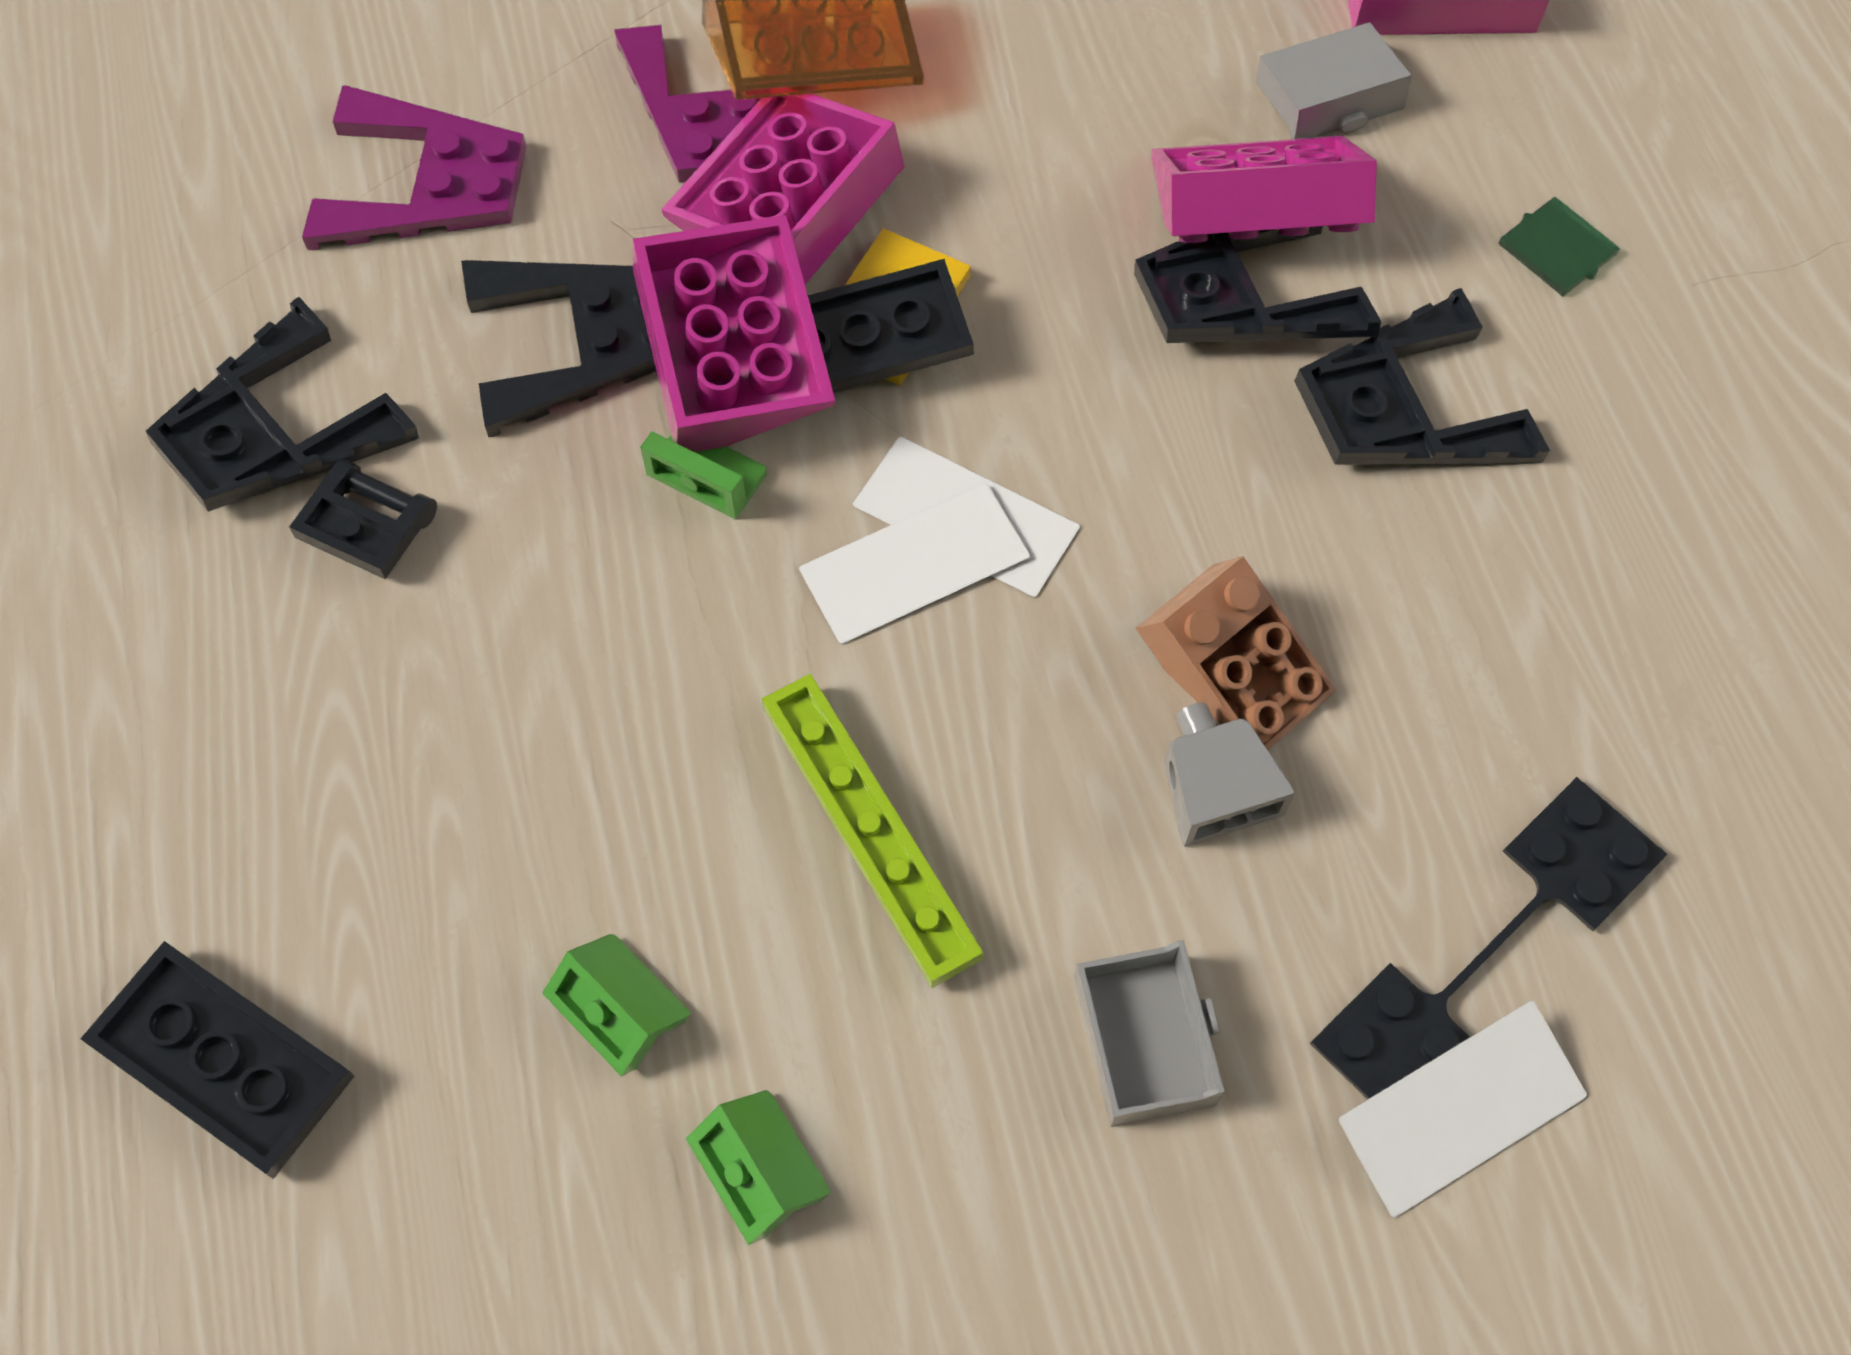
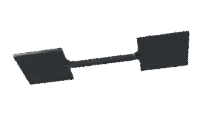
M1576 777L1502 851L1534 880L1537 892L1530 903L1443 991L1437 994H1427L1418 989L1393 964L1389 963L1310 1042V1045L1367 1100L1470 1038L1449 1017L1446 1007L1448 999L1542 903L1554 901L1562 904L1591 931H1594L1668 854Z

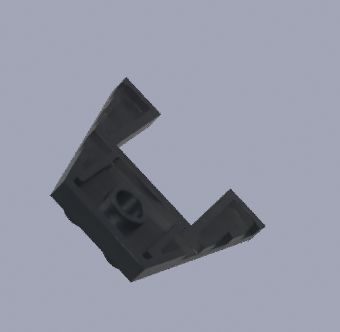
M1323 226L1309 227V233L1300 236L1280 235L1278 229L1259 230V236L1252 239H1232L1228 237V233H1213L1209 235V240L1197 243L1177 241L1135 259V278L1166 343L1376 337L1379 335L1381 319L1362 286L1274 306H1264L1237 252L1319 235L1322 233Z
M480 260L461 261L466 300L471 313L570 296L581 366L478 383L484 426L488 437L501 434L500 427L526 418L527 423L549 415L548 408L578 397L579 402L598 395L597 388L622 378L626 384L657 371L633 273V266Z
M1462 288L1452 291L1447 299L1434 306L1430 302L1414 310L1410 318L1392 327L1389 324L1381 327L1379 335L1376 337H1371L1355 346L1349 343L1299 369L1294 382L1335 465L1541 463L1545 460L1551 450L1528 409L1435 430L1398 360V357L1477 339L1483 326Z
M300 297L295 298L289 303L291 311L278 323L273 324L269 321L253 335L255 343L236 360L229 356L216 368L218 376L200 392L194 387L145 431L153 447L208 512L331 470L335 463L341 459L354 462L419 438L417 427L387 393H384L296 445L250 393L249 387L331 341L326 325Z

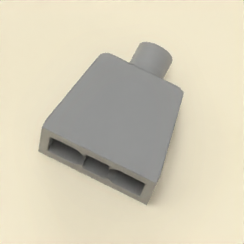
M1205 702L1191 704L1176 714V719L1184 736L1170 742L1165 758V769L1184 847L1285 815L1295 793L1248 721L1237 719L1217 726Z

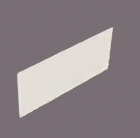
M899 437L853 502L854 507L892 525L983 483L988 484L1030 554L1028 559L991 576L1032 597L1038 595L1080 528L1079 524L903 437Z
M983 483L801 565L799 570L838 642L843 644L1024 561L1030 557V554L988 484Z
M1529 1001L1340 1116L1339 1123L1389 1214L1392 1217H1397L1586 1098L1587 1094L1536 1003Z

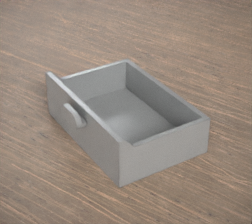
M1369 22L1261 55L1256 82L1289 127L1291 139L1313 138L1338 129H1342L1343 132L1347 133L1364 127L1370 119L1404 109L1412 75Z
M1184 940L1174 942L1162 948L1077 964L1074 978L1110 1127L1217 1106L1224 1094V1088L1209 1035L1219 1034V1026L1212 1000L1210 998L1199 999Z

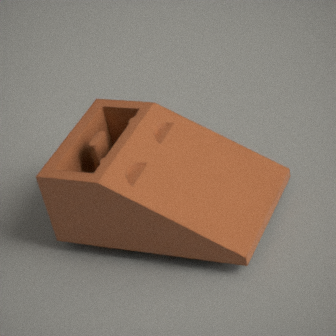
M1244 556L1213 564L1135 628L1164 670L1198 703H1207L1212 716L1220 724L1237 719H1245L1250 723L1267 750L1337 691Z

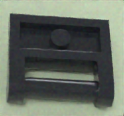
M341 459L335 463L290 524L289 529L296 539L386 580L420 529H425L433 521L437 512V501L422 493L414 496L362 473L359 465L346 459ZM355 492L401 514L397 520H394L343 497V495Z

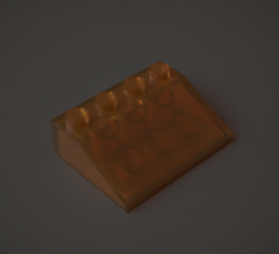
M702 0V25L736 100L923 85L924 73L905 0Z

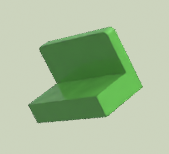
M651 431L640 446L647 476L735 520L767 476L765 465L726 446L693 452L673 442L672 434L667 439Z
M614 934L606 935L567 951L542 992L621 1077L637 1069L659 1035L684 1024L690 1015L689 1009Z
M768 1090L719 1104L685 1138L748 1245L765 1239L793 1212L823 1201L831 1192L772 1093Z

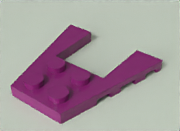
M801 11L754 15L763 86L670 96L661 25L614 29L617 47L624 56L629 74L634 85L636 84L639 89L644 107L649 118H652L659 140L679 183L686 182L776 82L790 86L792 70L795 68L799 33L802 31Z
M342 85L332 121L337 135L422 140L425 142L410 204L312 198L302 234L307 250H319L321 242L343 239L347 246L370 243V236L394 232H398L400 238L420 236L421 229L446 226L447 231L450 232L511 223L527 149L524 134Z

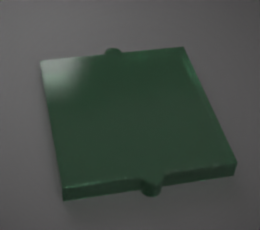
M1556 196L1532 214L1525 213L1520 223L1503 235L1498 243L1562 297L1585 279H1594L1598 269L1616 256L1620 250L1616 244Z

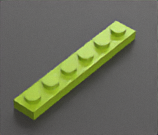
M811 673L761 698L765 713L931 989L982 961V949Z

